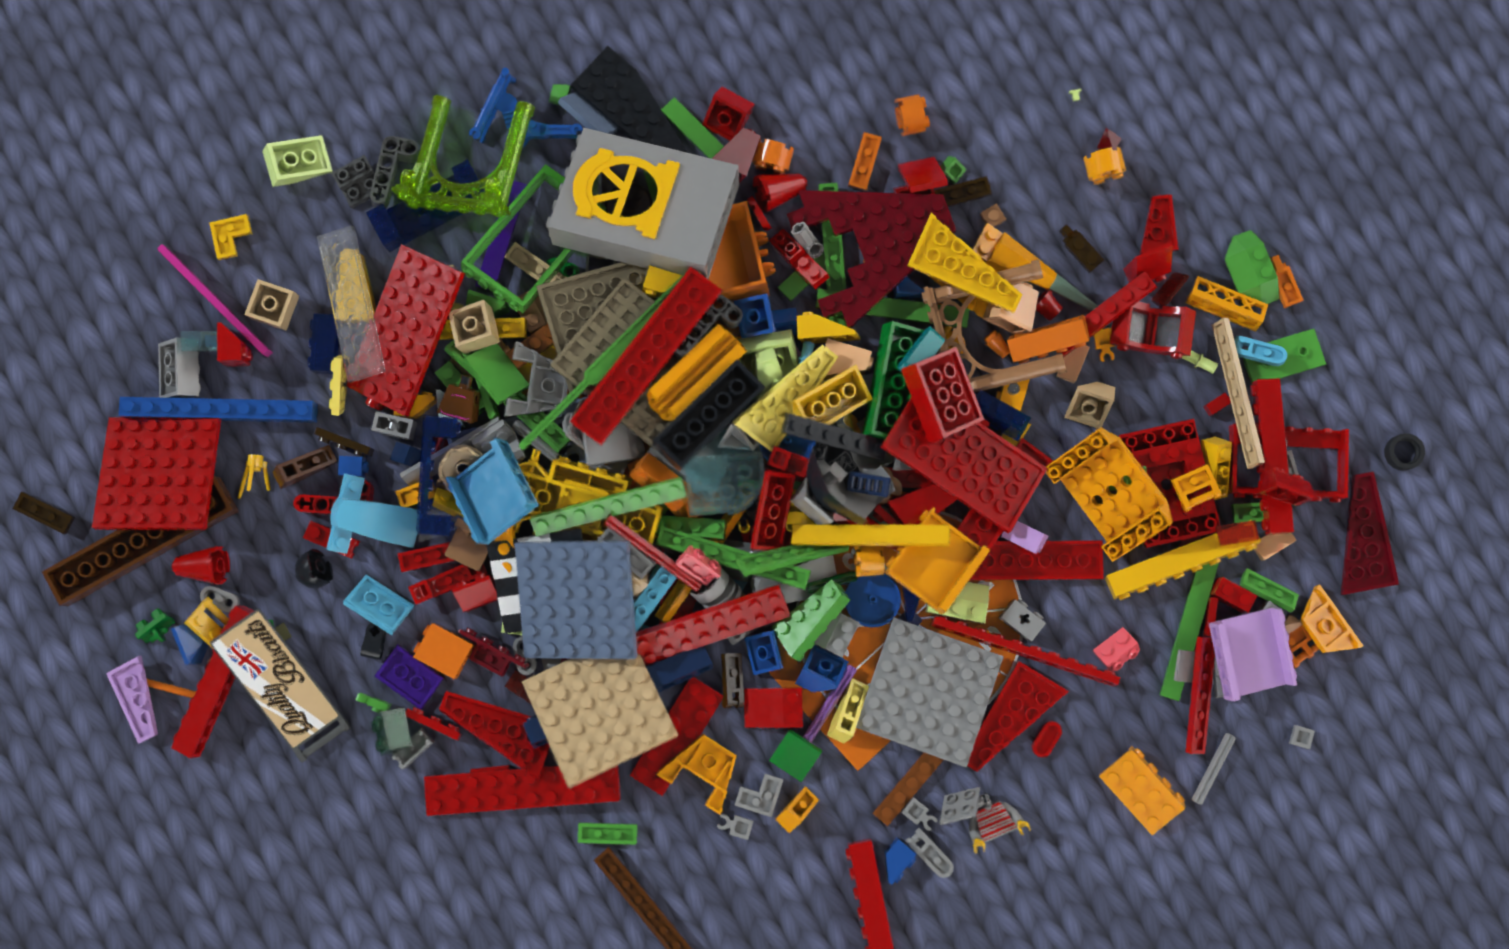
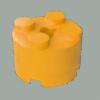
M1112 147L1090 153V158L1087 159V156L1083 158L1088 179L1093 181L1094 185L1104 183L1105 179L1111 177L1113 180L1122 178L1124 176L1123 172L1126 171L1120 147H1117L1115 151L1112 150Z
M854 546L856 553L853 554V562L856 565V577L880 576L884 574L885 559L882 552L884 550L883 546Z

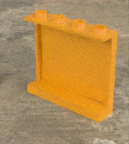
M934 507L929 511L925 510L919 518L921 520L919 525L950 524L934 512L936 510ZM950 525L949 546H899L897 548L899 551L897 556H892L886 563L888 568L885 573L942 615L947 612L990 550L984 545L982 547L978 546Z

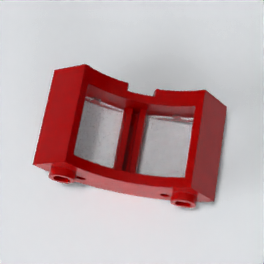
M1139 301L1113 320L1110 344L1117 346V350L1120 351L1133 350L1151 354L1171 355V358L1174 359L1190 356L1196 311L1188 307L1162 306L1161 309L1151 308L1150 304Z

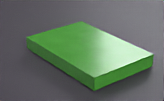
M498 344L482 348L463 360L497 405L529 388V383Z

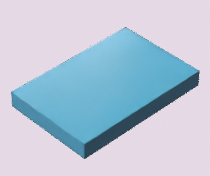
M368 575L362 578L343 601V605L391 635L414 608V604Z

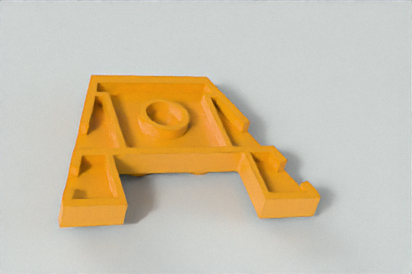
M702 734L658 770L656 775L672 784L682 767L689 770L715 787L705 806L720 815L723 810L722 806L726 798L728 783L731 779L737 755Z

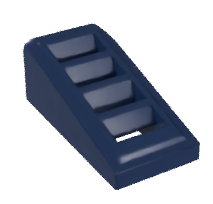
M851 471L849 473L847 491L888 497L891 478ZM864 478H867L866 488H863ZM872 480H875L874 489L871 490ZM880 481H883L882 491L880 492L879 484Z

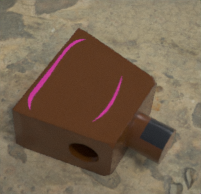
M462 375L460 384H449L437 413L469 423L478 422L480 391L471 388L473 377Z

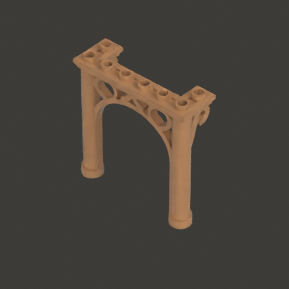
M1039 259L1031 261L1030 264L996 272L1011 285L1043 278ZM950 285L934 289L928 286L924 287L925 292H922L925 305L928 304L931 310L927 312L930 323L934 322L935 330L945 339L937 354L949 350L948 346L957 347L959 352L963 351L964 355H960L961 359H967L972 363L968 378L974 393L1057 372L1059 374L1067 372L1062 353L1004 369H991L981 365L968 352L962 336V319L965 310L976 297ZM970 295L962 307L952 301L953 299ZM944 302V303L940 306V309H939V308H938V303ZM947 305H953L959 311L954 321H947L945 319L944 308ZM942 322L949 326L957 323V328H953L952 336L946 339ZM956 337H958L959 344L954 342ZM976 367L982 371L990 373L971 378L974 375Z

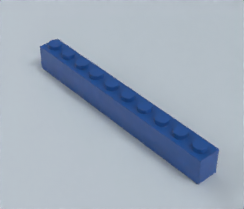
M120 397L119 416L123 418H220L221 421L317 423L318 404L314 401L159 397Z

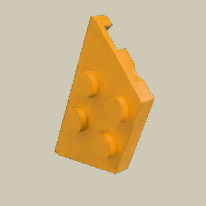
M1320 584L1316 585L1313 588L1300 621L1320 651L1328 653L1363 647L1361 641Z

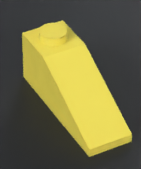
M853 678L851 679L832 718L827 736L842 743H846L853 737L869 688L868 685Z

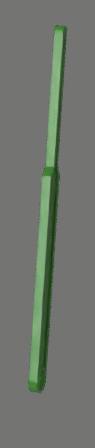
M684 275L584 372V380L519 443L521 450L529 446L589 385H597L601 382Z

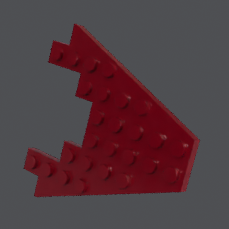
M800 190L799 194L804 207L787 213L791 228L796 223L805 222L808 227L829 220L835 237L854 231L865 263L847 269L853 287L818 299L824 318L843 313L848 328L854 326L914 271V269L907 265L931 213L943 225L945 224L953 234L956 232L955 224L942 194Z

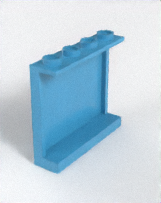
M498 438L490 442L492 449L457 477H446L448 488L456 499V505L464 516V522L468 525L473 540L476 543L487 545L539 506L508 442Z

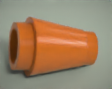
M993 330L983 339L986 342L985 345L1001 356V358L1006 357L1010 353L1009 347L1000 332Z

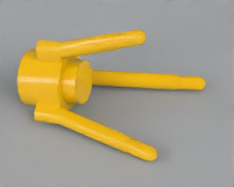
M248 455V461H246L245 471L237 496L238 499L242 497L247 477V491H250L253 473L261 472V468H263L266 489L270 491L267 471L268 462L264 461V456Z

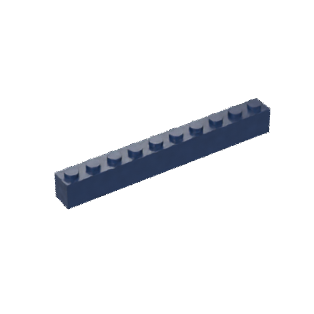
M702 646L689 651H683L665 660L655 661L652 663V666L646 669L657 692L660 693L713 669V665L705 647ZM537 715L528 718L527 722L523 723L534 749L549 743Z

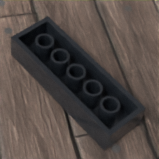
M737 359L653 439L652 446L680 473L763 392L765 386Z

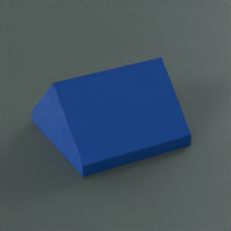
M768 293L734 301V304L743 313L739 324L741 339L776 332Z
M774 630L744 638L753 675L783 668Z

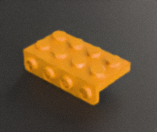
M1131 746L1124 755L1099 774V777L1148 832L1154 835L1185 809V799L1179 792L1175 793L1170 788L1172 785L1165 777L1161 778L1157 772L1159 771L1153 763L1150 762L1148 764L1144 759V753L1139 748L1135 749Z

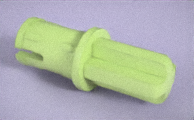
M1192 350L1190 356L1182 357V359L1194 364V367H1200L1211 374L1215 372L1218 363L1204 357V354H1198Z

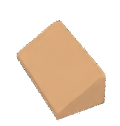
M1085 345L1076 348L1065 356L1064 362L1067 372L1061 374L1058 372L1056 377L1074 384L1077 381L1090 347Z
M1292 533L1265 535L1260 538L1261 542L1254 551L1260 560L1263 561L1295 542L1296 538Z

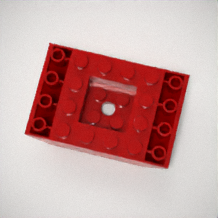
M1194 419L1118 435L1139 464L1146 466L1148 476L1167 499L1173 522L1144 541L1143 543L1146 548L1222 531L1214 498L1191 507V510L1185 512L1171 482L1172 479L1205 466ZM1166 479L1170 482L1171 487L1169 490L1162 488V480ZM1208 485L1186 496L1190 500L1211 490Z

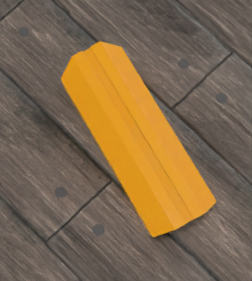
M718 324L649 389L646 395L650 407L663 420L673 421L737 359L739 360L747 350L730 331L721 324Z

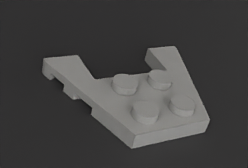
M515 342L512 360L532 363L527 402L508 398L506 400L504 417L554 410L567 397L568 386L565 378L550 367L553 360L538 354L533 349L523 346L520 342Z

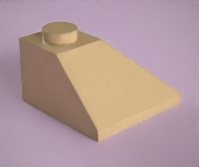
M1101 382L1077 386L1064 418L1098 429L1102 428L1114 402L1115 387Z

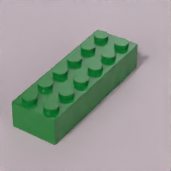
M894 321L882 325L870 389L872 400L867 405L862 434L885 440L911 398L904 376L897 366L924 330Z

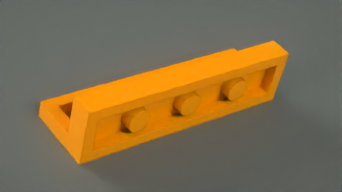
M1199 276L1196 277L1192 291L1187 296L1185 302L1218 317L1229 318L1230 322L1255 332L1263 323L1268 304ZM1202 284L1206 286L1208 291L1203 292L1199 290L1198 285ZM1216 292L1223 293L1226 298H1218ZM1234 299H1239V300H1241L1242 303H1243V306H1238V305H1236L1233 300H1234ZM1251 307L1261 308V313H1255Z

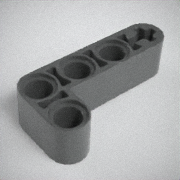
M388 136L383 140L370 191V199L373 208L383 211L389 206L399 161L415 163L419 160V147L414 140L395 136ZM391 146H395V147H396V148L393 149V150L388 149V148L391 147ZM408 150H415L413 153H407ZM386 163H391V164H392V165L389 166V167H385V166H384ZM382 180H387V181H388V182L385 183V184H381V183H380Z
M720 294L715 302L721 303L722 308L717 309L712 304L703 316L708 317L711 322L704 323L700 320L692 330L697 332L699 336L692 338L688 335L679 346V348H682L686 341L685 350L680 352L677 349L673 356L681 360L706 336L718 320L728 328L738 327L743 316L742 310ZM734 314L737 316L738 319L732 321L729 319L728 315Z

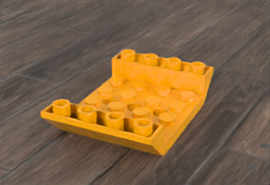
M1101 427L1046 466L1048 469L1045 473L1051 481L1056 484L1061 480L1104 537L1106 542L1101 547L1112 562L1173 523L1167 499L1120 437ZM1123 477H1130L1132 483L1126 484L1123 480ZM1109 486H1114L1117 489V494H1112L1109 491ZM1096 495L1102 498L1103 504L1095 501Z

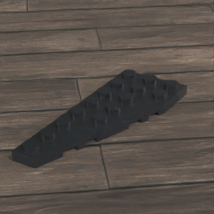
M609 46L571 84V88L631 139L688 153L637 70Z

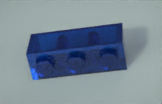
M313 314V319L310 321L312 338L309 339V349H311V356L308 357L307 364L313 373L333 374L330 368L331 361L339 355L341 322L337 320V314Z
M980 390L976 399L983 418L990 422L989 426L1018 441L1031 417Z

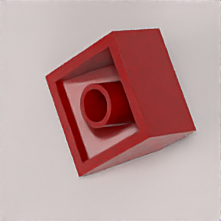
M722 86L714 94L702 125L730 141L744 128L755 104Z
M217 322V361L226 367L250 366V361L253 360V352L250 350V347L223 323Z

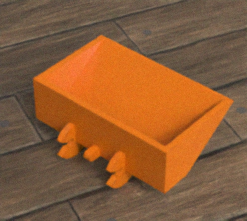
M747 201L733 204L709 276V280L722 289L721 295L727 299L739 300L766 293L770 296L766 277L776 272V269L773 268L774 263H762L761 257L769 255L768 249L759 250V246L766 244L769 240L765 238L767 236L766 232H755Z

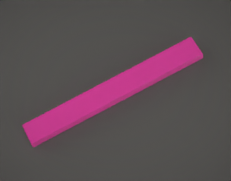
M163 244L157 248L262 355L269 357L273 353L169 248Z

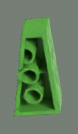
M830 580L792 610L790 617L782 619L773 625L772 629L789 656L801 662L806 651L814 646L815 640L821 633L827 630L828 624L832 619H836L849 603L850 598L840 584Z

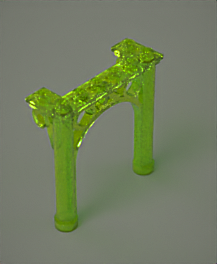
M434 95L431 102V113L417 162L413 170L404 169L400 176L401 184H396L391 190L408 207L413 209L423 207L431 211L441 209L445 212L454 210L463 214L474 212L482 216L485 214H491L496 217H502V215L510 216L511 212L507 204L530 118L534 115L535 107L524 101L516 103L505 148L498 166L492 173L479 181L461 184L444 179L436 166L437 151L451 100L441 95ZM431 170L434 176L428 178ZM441 183V188L438 192H429L433 184ZM485 187L486 192H481L480 195H478V192ZM448 190L452 192V197L445 196ZM471 194L474 199L464 197Z

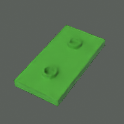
M1314 328L1267 342L1281 346L1286 350L1287 359L1281 366H1272L1243 358L1251 384L1257 379H1281L1326 365Z

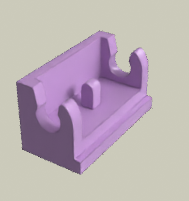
M1017 521L1010 533L1004 531L1001 537L1037 554V552H1041L1049 536Z

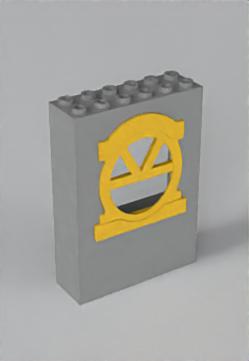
M583 128L582 133L577 137L576 150H573L571 153V164L569 167H566L564 183H561L559 186L558 199H555L553 202L552 216H549L546 222L552 245L647 269L650 265L680 275H684L692 267L709 279L739 187V166ZM621 164L629 165L624 182L610 170V167ZM637 167L642 168L654 178L658 189L657 198L654 204L644 213L633 217H620ZM600 173H603L620 189L596 196L592 195L593 183ZM618 198L612 215L603 211L597 205L598 202Z

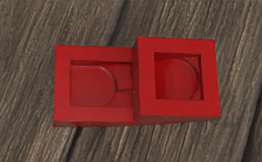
M774 446L767 464L806 478L809 458Z

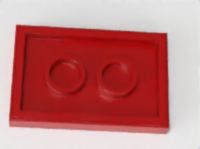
M935 157L898 164V170L910 193L948 185L947 177Z

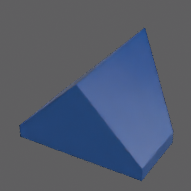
M906 277L893 289L894 299L901 300L921 298L922 292L925 291Z

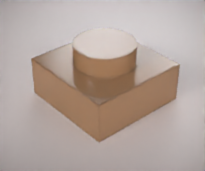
M997 203L980 213L985 224L989 223L993 227L1006 221V217Z

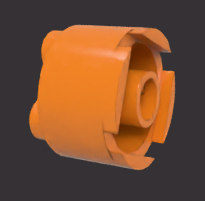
M919 94L895 99V103H898V107L895 108L899 129L903 128L904 131L901 133L902 136L925 132L926 127H930L928 115L925 116L924 108H926L925 97H920Z
M759 139L752 163L757 170L766 171L767 168L774 170V174H785V172L789 171L794 148L790 146V149L785 148L786 144L765 139L763 143Z

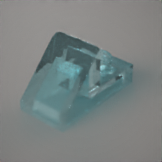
M217 331L180 332L181 351H217Z

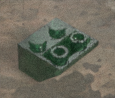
M404 707L381 711L373 718L371 727L373 733L376 732L377 740L375 741V746L381 756L408 749L412 746Z

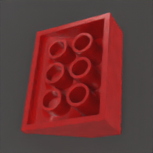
M957 347L901 369L929 442L945 438L984 420Z

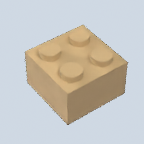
M258 279L244 315L252 320L287 331L299 295L292 290Z
M482 300L450 311L449 319L455 346L462 353L467 354L500 343L493 308L486 301Z

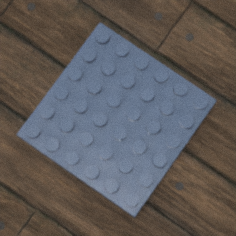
M538 541L515 543L524 658L636 659L638 657L629 541Z

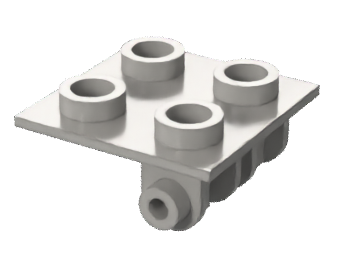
M980 787L945 795L940 825L976 817L977 808L984 805L983 797H979Z

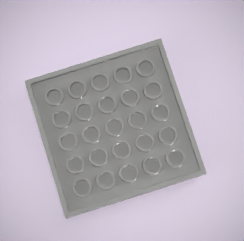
M893 617L856 728L966 768L1004 656Z

